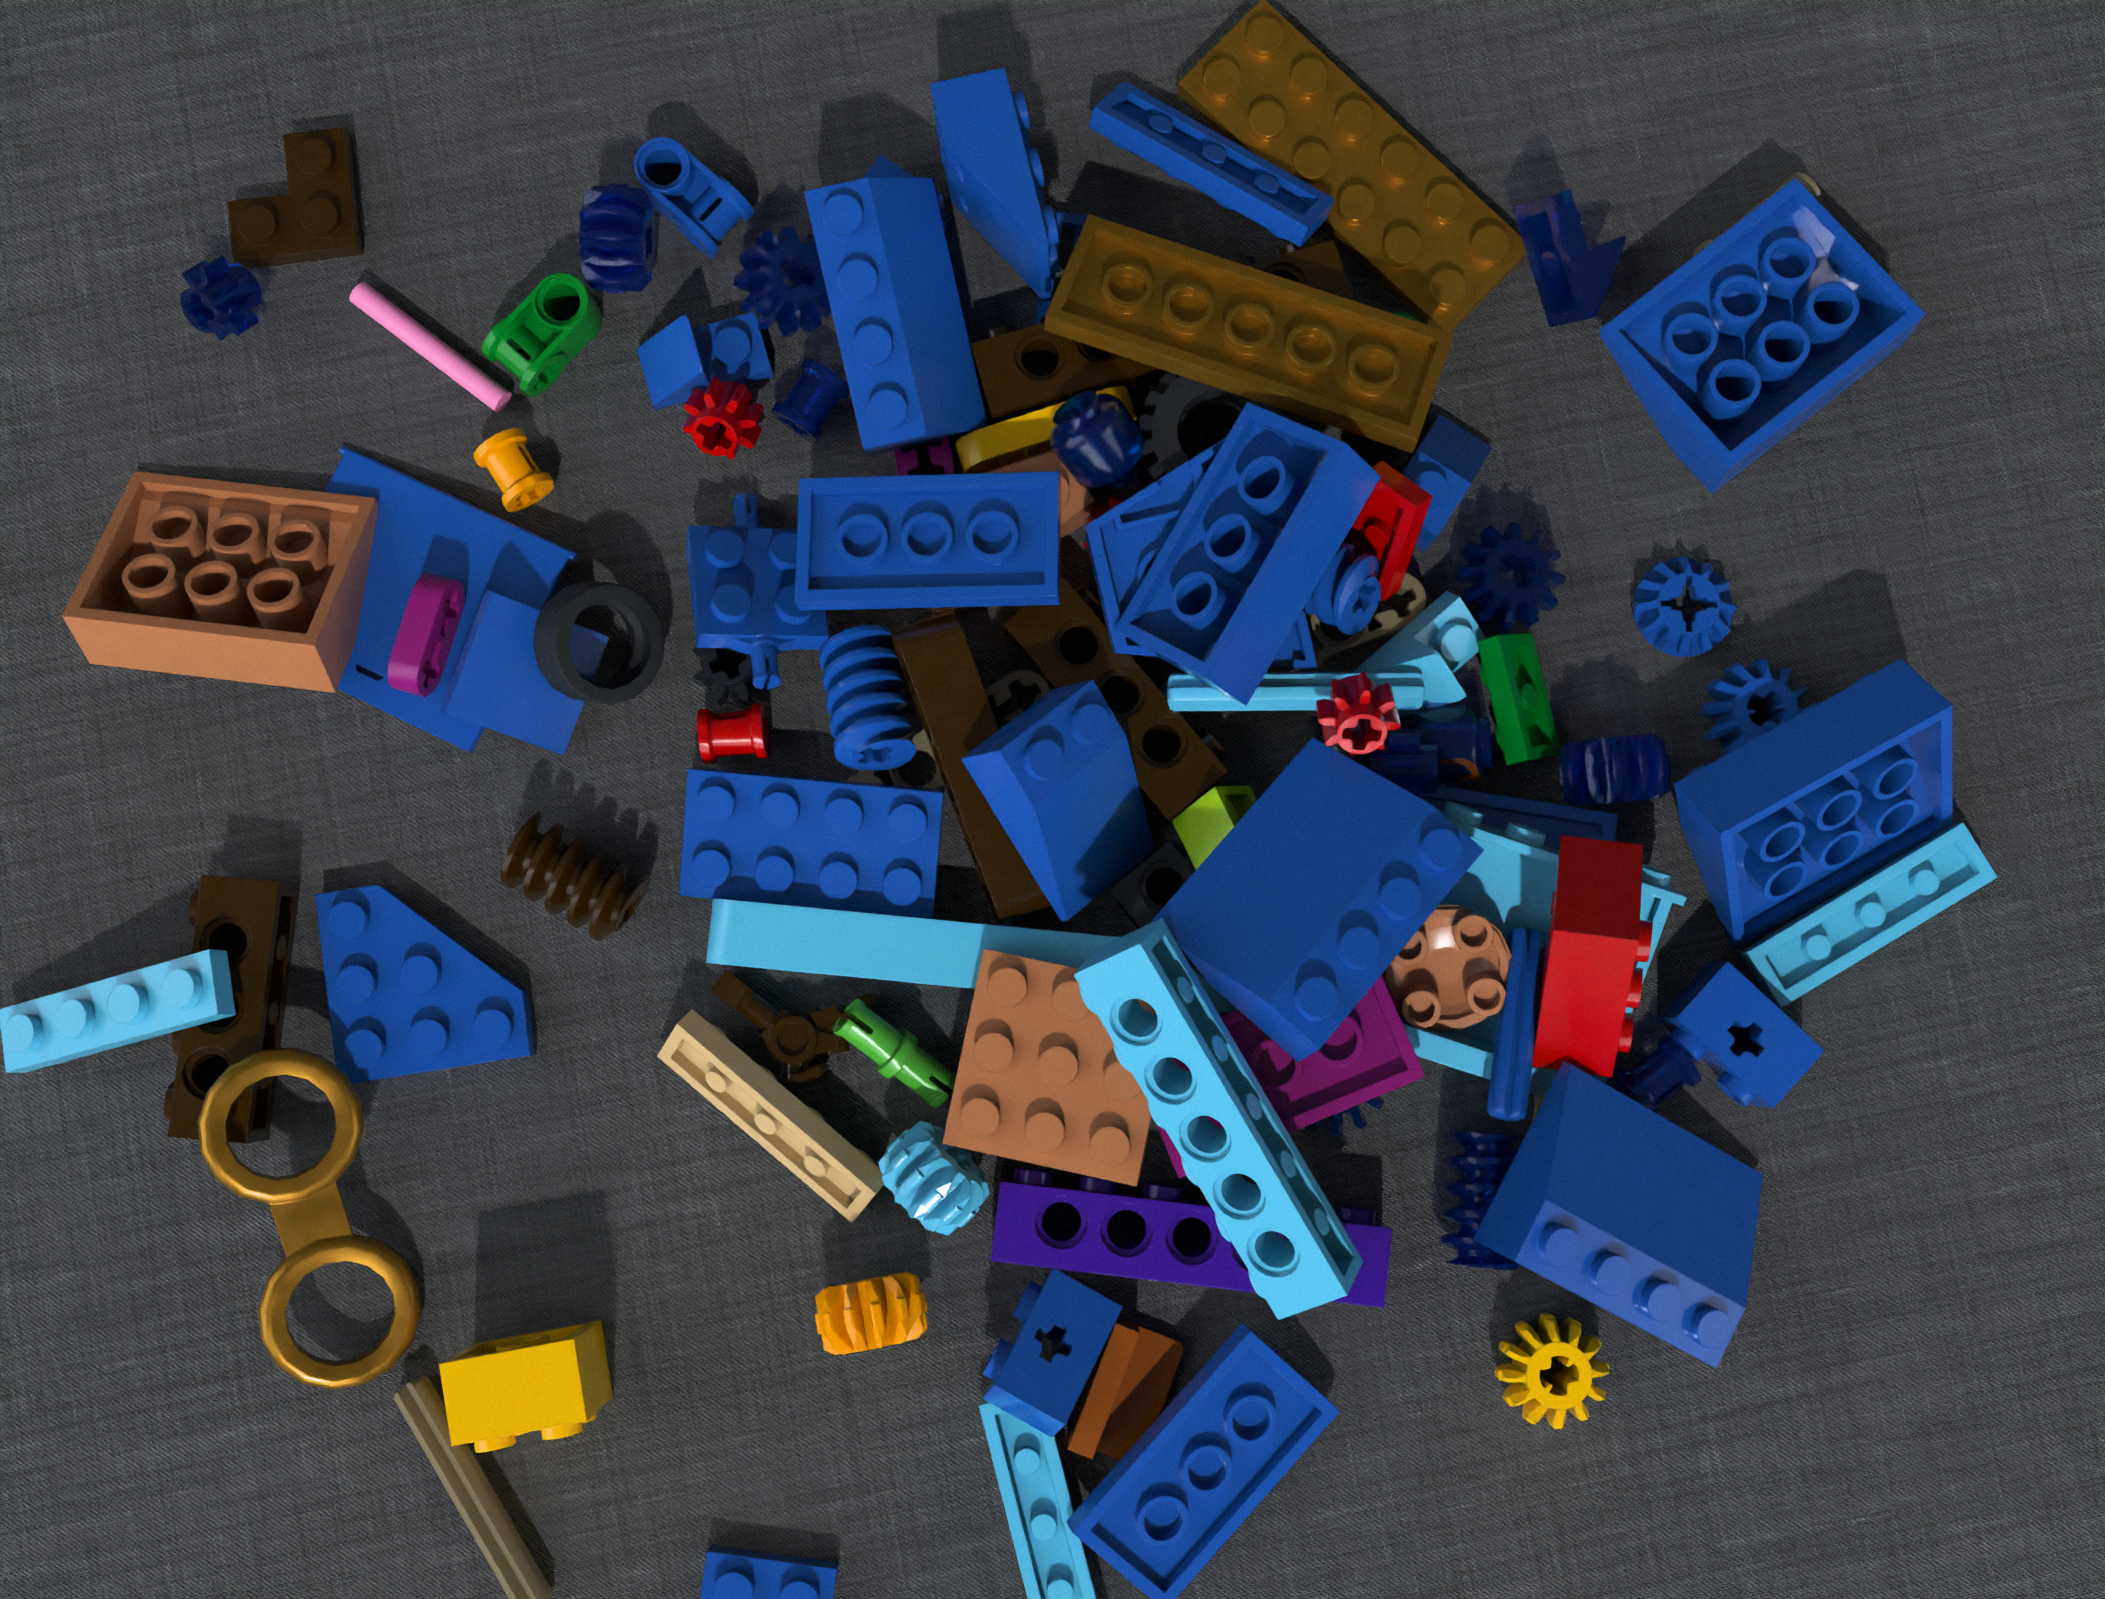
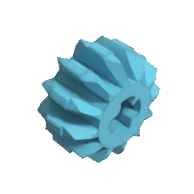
M920 1121L910 1130L906 1129L887 1147V1152L878 1161L880 1171L883 1174L882 1180L883 1184L894 1194V1202L901 1204L907 1210L910 1218L918 1219L926 1230L936 1231L948 1236L958 1227H963L981 1209L982 1203L990 1195L985 1181L984 1171L972 1160L973 1155L967 1153L963 1148L942 1144L945 1130L942 1127Z

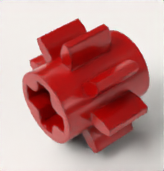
M713 377L705 392L694 388L684 406V409L690 413V416L683 427V431L692 435L693 441L703 453L713 456L726 455L730 460L734 459L740 445L753 449L762 431L757 422L764 407L762 404L755 403L752 394L743 383L721 382L718 377Z
M1366 672L1348 676L1339 681L1333 679L1331 681L1330 700H1317L1315 704L1318 723L1322 724L1325 745L1328 747L1339 743L1342 749L1349 752L1350 757H1355L1356 754H1367L1376 749L1383 750L1385 748L1384 741L1387 736V730H1397L1401 727L1392 686L1389 683H1385L1377 687L1371 679L1367 678Z

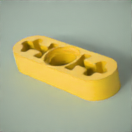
M1116 386L980 428L962 436L955 442V446L964 474L985 473L1054 450L1058 451L1052 439V430L1055 423L1072 406L1094 395L1104 394L1112 397L1118 403L1129 422L1133 424L1137 420V415L1127 387ZM1100 398V415L1098 417L1082 421L1071 431L1075 432L1074 434L1057 428L1056 441L1061 449H1065L1105 436L1100 434L1113 430L1116 427L1117 429L1114 432L1120 431L1128 427V425L1111 401ZM1085 402L1078 411L1067 414L1065 417L1066 426L1071 428L1082 417L1095 411L1094 405ZM1082 411H1089V413H1085L1077 417L1076 420L1070 426L1072 418L1077 413ZM1103 423L1101 429L1095 428L1096 425ZM1082 431L1085 433L1086 438L1084 441L1077 439L1078 432Z

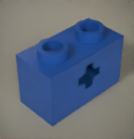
M1728 961L1708 962L1658 1017L1672 1031L1667 1036L1668 1041L1689 1060L1698 1063L1702 1058L1720 1075L1715 1080V1084L1734 1102L1745 1108L1749 1103L1753 1106L1774 1108L1825 1052L1817 1042ZM1730 1027L1742 1028L1738 1035L1739 1042L1744 1046L1742 1050H1730L1735 1040L1732 1034L1727 1031Z
M1052 1269L1041 1285L1030 1280L1012 1313L1013 1317L1022 1321L1011 1343L1000 1338L983 1369L982 1374L992 1379L982 1399L1044 1434L1053 1437L1065 1426L1123 1306L1056 1269ZM1044 1337L1054 1342L1051 1351L1054 1357L1049 1362L1039 1357L1042 1351V1344L1040 1342Z

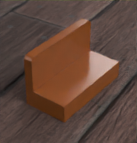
M1118 1316L1088 1379L1067 1435V1449L1090 1459H1093L1095 1451L1121 1460L1159 1417L1184 1351L1183 1343L1180 1340Z

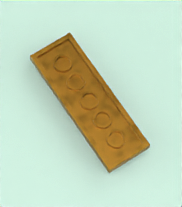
M1260 0L1178 82L1177 94L1222 136L1334 198L1335 200L1329 215L1320 227L1426 325L1452 333L1527 256L1532 248L1528 242L1266 0Z
M1090 214L1087 216L1047 310L1044 331L1413 453L1454 337L1453 333Z

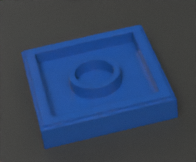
M485 590L440 711L564 755L585 701L570 699L552 688L538 669L533 649L535 624L541 610ZM573 624L569 639L572 663L581 675L593 680L609 637Z

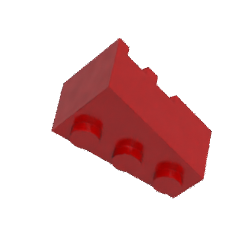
M1561 835L1556 892L1553 891L1550 915H1552L1548 944L1545 947L1532 1067L1559 1070L1564 1061L1589 1075L1612 1078L1617 1051L1630 1052L1634 1014L1627 1013L1625 1010L1626 1007L1637 1009L1639 1007L1643 968H1636L1634 964L1635 961L1648 962L1653 928L1652 921L1640 920L1642 844Z

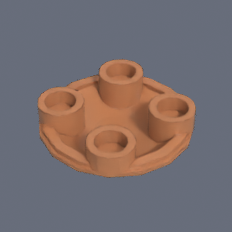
M1438 905L1382 973V977L1395 1007L1402 1013L1404 1019L1410 1025L1432 1030H1461L1483 1021L1488 1016L1497 1014L1503 1008L1509 960L1512 955L1502 932L1484 914L1461 905Z

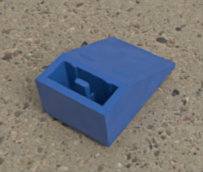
M1005 67L930 83L938 146L952 204L1042 300L1051 298L1050 274L1060 272L1055 245L1059 243L1052 206L1051 204L1045 205L1041 189V186H1044V177L1037 147H1030L1027 130L1030 129V122L1023 91L1011 92Z

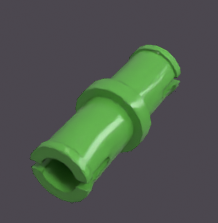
M859 998L846 1007L843 1012L863 1026V1029L850 1019L845 1021L839 1017L833 1028V1032L837 1036L843 1037L876 1062L875 1070L885 1078L894 1076L926 1100L932 1108L939 1107L947 1100L949 1095L933 1084L930 1078L941 1087L946 1085L951 1090H954L956 1072L950 1071L917 1045L918 1038L907 1029L899 1032L865 1006V1003Z

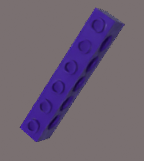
M1015 1167L1014 1178L1001 1177L991 1261L1256 1293L1250 1282L1245 1263L1233 1243L1227 1241L1220 1233L1216 1224L1215 1213L1208 1201L1181 1198L1182 1187L1145 1182L1143 1193L1118 1191V1182L1087 1175H1079L1078 1186L1052 1183L1054 1174L1052 1171L1025 1167ZM1067 1202L1078 1210L1080 1222L1073 1233L1067 1236H1055L1046 1230L1042 1222V1216L1045 1210L1053 1203ZM1338 1205L1336 1215L1361 1256L1363 1263L1348 1295L1331 1302L1384 1308L1392 1228L1383 1222L1375 1221L1376 1210ZM1121 1210L1135 1211L1144 1220V1229L1141 1236L1129 1244L1117 1243L1107 1233V1225L1110 1218ZM1186 1218L1201 1219L1206 1223L1208 1229V1236L1204 1245L1192 1252L1178 1249L1172 1240L1175 1226ZM1275 1232L1282 1239L1290 1241L1285 1235Z

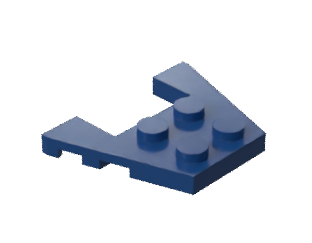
M1226 437L1083 526L1113 653L1158 657L1114 629ZM1305 611L1301 612L1270 666L1306 670L1317 668Z

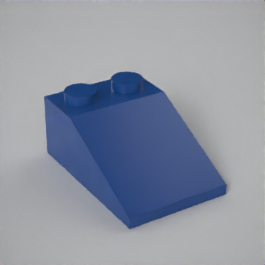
M1093 679L1052 689L961 758L1061 921H1068L1155 849L1126 734Z

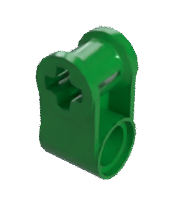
M564 273L548 275L538 283L537 287L510 315L494 326L483 342L482 353L490 361L495 362L499 360L521 381L520 389L527 396H537L546 391L559 378L567 364L590 340L596 337L602 326L603 315L601 307L579 279ZM573 298L580 299V307L575 316L565 321L556 320L557 309L563 302ZM523 349L531 356V359L529 361L525 360L519 354V350Z

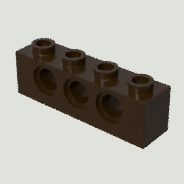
M1061 576L1060 605L1025 606L1003 624L1004 636L1031 668L1047 681L1050 690L1092 679L1101 693L1107 686L1114 683H1123L1133 689L1137 697L1136 706L1126 713H1112L1126 734L1142 799L1166 826L1226 775L1228 770L1221 761L1227 757V754L1218 741L1205 728H1201L1196 733L1180 715L1181 712H1174L1169 709L1167 703V682L1161 679L1158 683L1154 684L1139 666L1145 661L1144 656L1112 652L1107 628L1098 618L1103 614L1102 606L1082 583L1073 588ZM1072 636H1084L1093 642L1097 653L1088 663L1081 665L1068 662L1061 654L1060 647L1062 643ZM1153 731L1169 733L1177 743L1178 752L1176 757L1168 762L1153 761L1143 750V738Z
M201 875L200 886L193 892L189 903V921L194 927L192 949L187 955L208 949L227 951L232 991L238 1000L239 1011L235 1020L229 1025L223 1019L173 1032L172 1049L174 1054L178 1056L175 1081L169 1085L164 1098V1116L169 1120L168 1137L199 1139L197 1121L206 1093L214 1084L211 1077V1068L219 1056L225 1058L230 1066L256 1051L281 1047L300 885ZM240 927L246 935L247 947L243 955L239 959L234 960L228 952L227 941L230 934ZM277 1076L265 1077L246 1087L231 1104L226 1120L228 1142L247 1144L269 1140Z

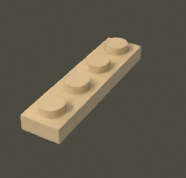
M691 1009L676 1024L657 1057L852 1223L884 1185L882 1180L883 1174L872 1158L864 1151L850 1144L826 1123L819 1112L802 1103L782 1086L767 1068L754 1062L734 1045L719 1027L707 1022L695 1010Z

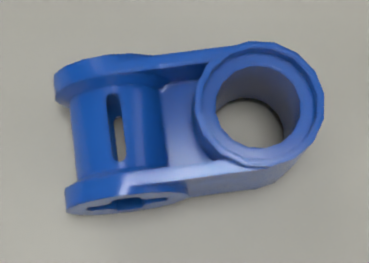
M658 137L650 139L639 148L635 155L634 169L636 177L647 201L673 223L678 231L695 248L711 259L720 251L718 243L739 220L744 219L748 221L755 213L750 203L733 185L720 175L709 170L672 138ZM672 166L681 170L678 179L671 184L658 185L652 182L655 172L662 167Z

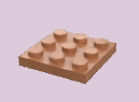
M983 949L942 1144L1138 1186L1152 1116L1149 1112L1146 1096L1132 1073L1123 1068L1118 1061L1113 1041L1098 1015L1091 1012L1082 1000L1079 983L1073 975L1079 968ZM1137 999L1144 1010L1157 1015L1150 1004Z

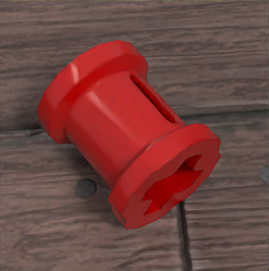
M763 702L753 703L750 710L713 714L709 708L698 709V743L703 763L706 765L716 764L718 757L755 754L758 760L770 758L769 724Z

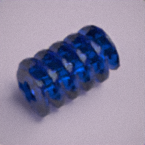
M1459 1129L1447 1131L1446 1138L1463 1146L1464 1153L1445 1157L1444 1162L1445 1165L1462 1173V1179L1444 1183L1442 1187L1443 1191L1460 1199V1205L1442 1209L1440 1217L1458 1225L1457 1232L1439 1236L1438 1243L1456 1251V1258L1446 1260L1445 1262L1497 1270H1512L1521 1266L1475 1241L1474 1237L1520 1148L1511 1144V1141L1523 1136Z

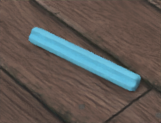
M1417 671L1366 672L1367 678L1371 679L1377 687L1385 683H1389L1392 686L1397 710H1417L1422 707L1425 686L1421 673ZM1266 672L1247 706L1202 683L1187 673H1173L1169 675L1167 682V703L1169 709L1174 712L1316 711L1315 704L1317 700H1330L1331 681L1333 679L1339 681L1348 676L1359 675L1361 672Z

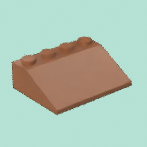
M134 471L62 617L89 664L336 693L355 646L379 509L376 498Z

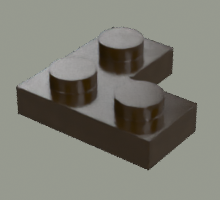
M345 127L284 134L283 141L289 194L227 202L232 260L241 270L364 255L353 139Z

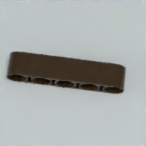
M948 609L891 630V639L997 924L1002 926L1051 907L1048 899L961 760L963 756L997 732L999 728L956 614L952 609Z

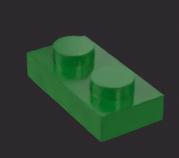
M1533 634L1496 635L1478 641L1477 645L1481 657L1480 674L1483 683L1489 690L1496 719L1495 736L1500 748L1504 752L1506 765L1542 761L1562 755Z

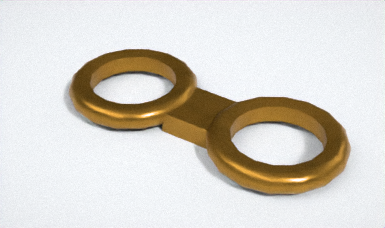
M292 1047L256 1051L228 1066L207 1091L197 1121L200 1152L214 1177L242 1198L267 1203L270 1206L286 1257L267 1279L258 1307L261 1340L276 1366L300 1383L335 1390L364 1385L392 1369L411 1346L422 1311L419 1283L405 1258L379 1239L353 1234L337 1184V1180L354 1161L364 1131L361 1100L346 1073L322 1055ZM287 1074L307 1079L325 1092L335 1110L336 1130L330 1148L316 1164L298 1174L274 1177L255 1172L238 1160L228 1143L226 1120L231 1104L246 1087L265 1077ZM350 1261L367 1265L385 1279L393 1293L395 1311L387 1333L374 1348L356 1358L338 1361L315 1357L300 1347L288 1328L286 1313L291 1293L306 1274L324 1264Z

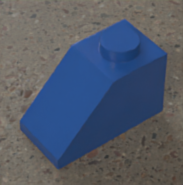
M1439 414L1401 473L1433 496L1415 547L1423 552L1437 538L1492 449L1490 445Z

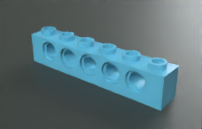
M1163 918L1097 948L1073 974L1079 983L1082 1000L1091 1012L1098 1015L1113 1041L1118 1061L1123 1068L1134 1076L1147 1098L1149 1112L1153 1120L1159 1127L1166 1130L1181 1156L1185 1174L1194 1185L1199 1186L1214 1211L1220 1233L1227 1241L1233 1243L1245 1263L1255 1292L1260 1297L1266 1299L1278 1320L1347 1296L1363 1260ZM1137 999L1150 1004L1157 1015L1144 1010ZM1172 1058L1179 1059L1185 1063L1190 1072L1179 1068ZM1206 1116L1216 1119L1224 1128L1213 1125ZM1240 1174L1250 1177L1257 1185L1247 1182ZM1275 1232L1285 1235L1290 1241L1282 1239Z

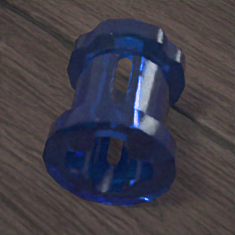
M804 359L799 366L802 375L783 403L776 402L770 411L786 427L803 438L818 443L823 435L820 430L821 425L839 398H848L850 390L849 385L833 371L812 359Z
M1666 1035L1656 1041L1657 1049L1632 1068L1629 1070L1620 1068L1613 1073V1078L1624 1095L1657 1114L1656 1106L1684 1085L1693 1088L1702 1081L1701 1075L1691 1059L1674 1040Z

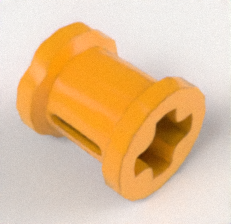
M511 428L493 435L484 441L473 454L477 465L480 468H487L504 494L501 498L502 504L508 512L520 511L539 502L554 488V480L550 474L540 471L525 447L528 438L521 428Z

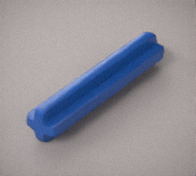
M1516 927L1507 935L1506 944L1512 957L1509 960L1504 1006L1498 1012L1487 1112L1490 1116L1505 1121L1524 1119L1527 1115L1547 938L1544 932L1527 927Z

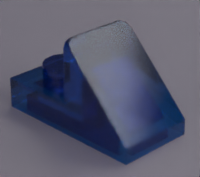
M1570 189L1513 207L1549 327L1583 321L1597 316L1625 245V235L1587 245L1583 233L1582 218L1575 206Z

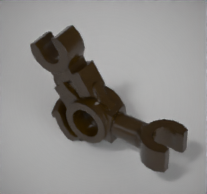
M726 970L710 989L725 1003L764 1031L761 1037L765 1039L768 1053L777 1063L782 1065L778 1076V1081L782 1084H804L821 1076L829 1068L827 1062L810 1066L809 1062L817 1054L826 1052L827 1055L850 1051L848 1041L833 1032L834 1025L839 1017L845 1021L850 1019L863 1029L844 1012L841 1013L838 1004L821 1010L818 1007L806 1012H789L783 1008L780 1012L731 970ZM874 994L858 997L865 1003V1006H872L879 1002L877 995Z

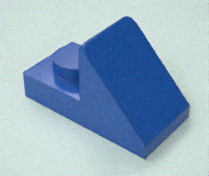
M755 311L697 328L693 326L688 314L683 315L637 348L655 410L686 402L694 388L705 392L713 377H718L721 382L732 381L745 385L774 377Z

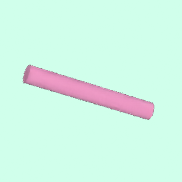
M361 282L352 290L349 297L351 303L496 413L502 411L509 403L512 396L510 391L369 284Z

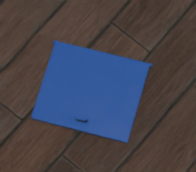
M342 446L339 453L343 457L324 492L376 498L379 509L355 646L337 689L472 754L485 727L445 714L440 711V707L485 590L542 611L546 602L552 598L570 560L576 562L579 554L353 449ZM424 573H431L460 581L464 586L465 592L462 616L442 677L434 692L428 697L393 689L389 685L387 677L390 654L411 591L416 581ZM360 666L364 667V674L360 672Z

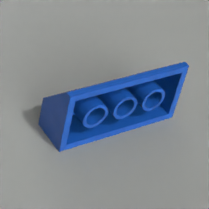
M866 177L804 191L865 456L962 436L977 429L987 427L988 423L932 178Z
M1247 402L1114 630L1195 679L1247 706L1381 476L1347 443Z

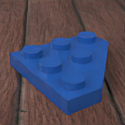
M382 885L315 894L336 1067L346 1073L351 1084L536 1055L528 991L509 977L500 974L476 956L477 954L462 942L406 904V901Z

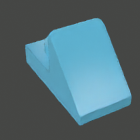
M1445 591L1353 672L1417 671L1421 673L1425 686L1422 707L1417 710H1398L1400 718L1458 702L1465 698L1466 693L1453 673L1479 651L1477 642L1486 639L1461 597Z

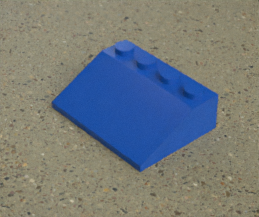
M1794 178L1602 327L1599 335L1670 449L1709 492L1714 494L1901 347L1926 313L1814 196Z
M1901 658L1877 672L1865 674L1850 687L1821 703L1807 706L1792 719L1765 734L1751 737L1736 750L1708 765L1695 768L1685 778L1674 783L1681 827L1726 938L1734 949L1868 876L1953 825V705Z
M1312 737L1150 923L1163 918L1191 968L1297 1062H1300L1325 1044L1484 849L1430 803Z
M1563 1061L1474 1240L1717 1368L1746 1309L1763 1174L1572 1064Z

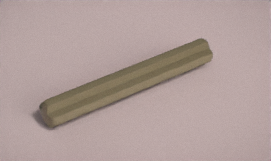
M425 1375L419 1376L399 1388L394 1393V1401L508 1598L550 1599L552 1597V1589L467 1444L451 1446L446 1408L430 1379Z

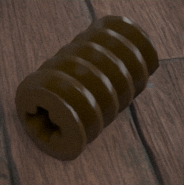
M538 812L533 815L515 835L507 850L500 876L502 884L512 889L523 884L522 891L524 897L533 902L546 896L545 908L551 914H560L568 908L567 921L573 927L579 928L590 921L589 935L597 941H602L614 931H620L643 900L652 878L644 875L631 887L626 885L625 882L630 865L622 862L612 872L606 873L603 870L608 854L607 851L600 849L586 861L582 858L586 842L585 838L578 836L569 845L563 847L560 845L564 826L556 823L547 832L541 834L538 832L543 813Z

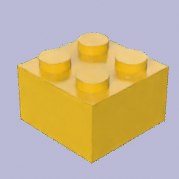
M601 1320L474 1343L439 1363L451 1446L474 1442L476 1453L512 1446L516 1444V1436L541 1430L542 1440H553L578 1434L583 1431L582 1424L595 1420L597 1418L596 1413L613 1398Z

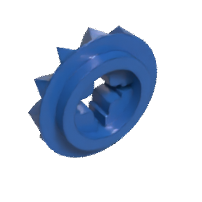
M1687 555L1660 562L1642 577L1634 593L1633 615L1640 633L1654 648L1676 657L1697 656L1713 649L1731 631L1732 616L1737 608V605L1732 601L1729 590L1731 581L1723 579L1713 569L1712 562H1700L1689 559ZM1684 586H1686V590H1689L1690 600L1700 602L1701 605H1708L1704 610L1692 614L1688 625L1683 621L1681 611L1673 610L1671 606H1661V604H1666L1680 597Z

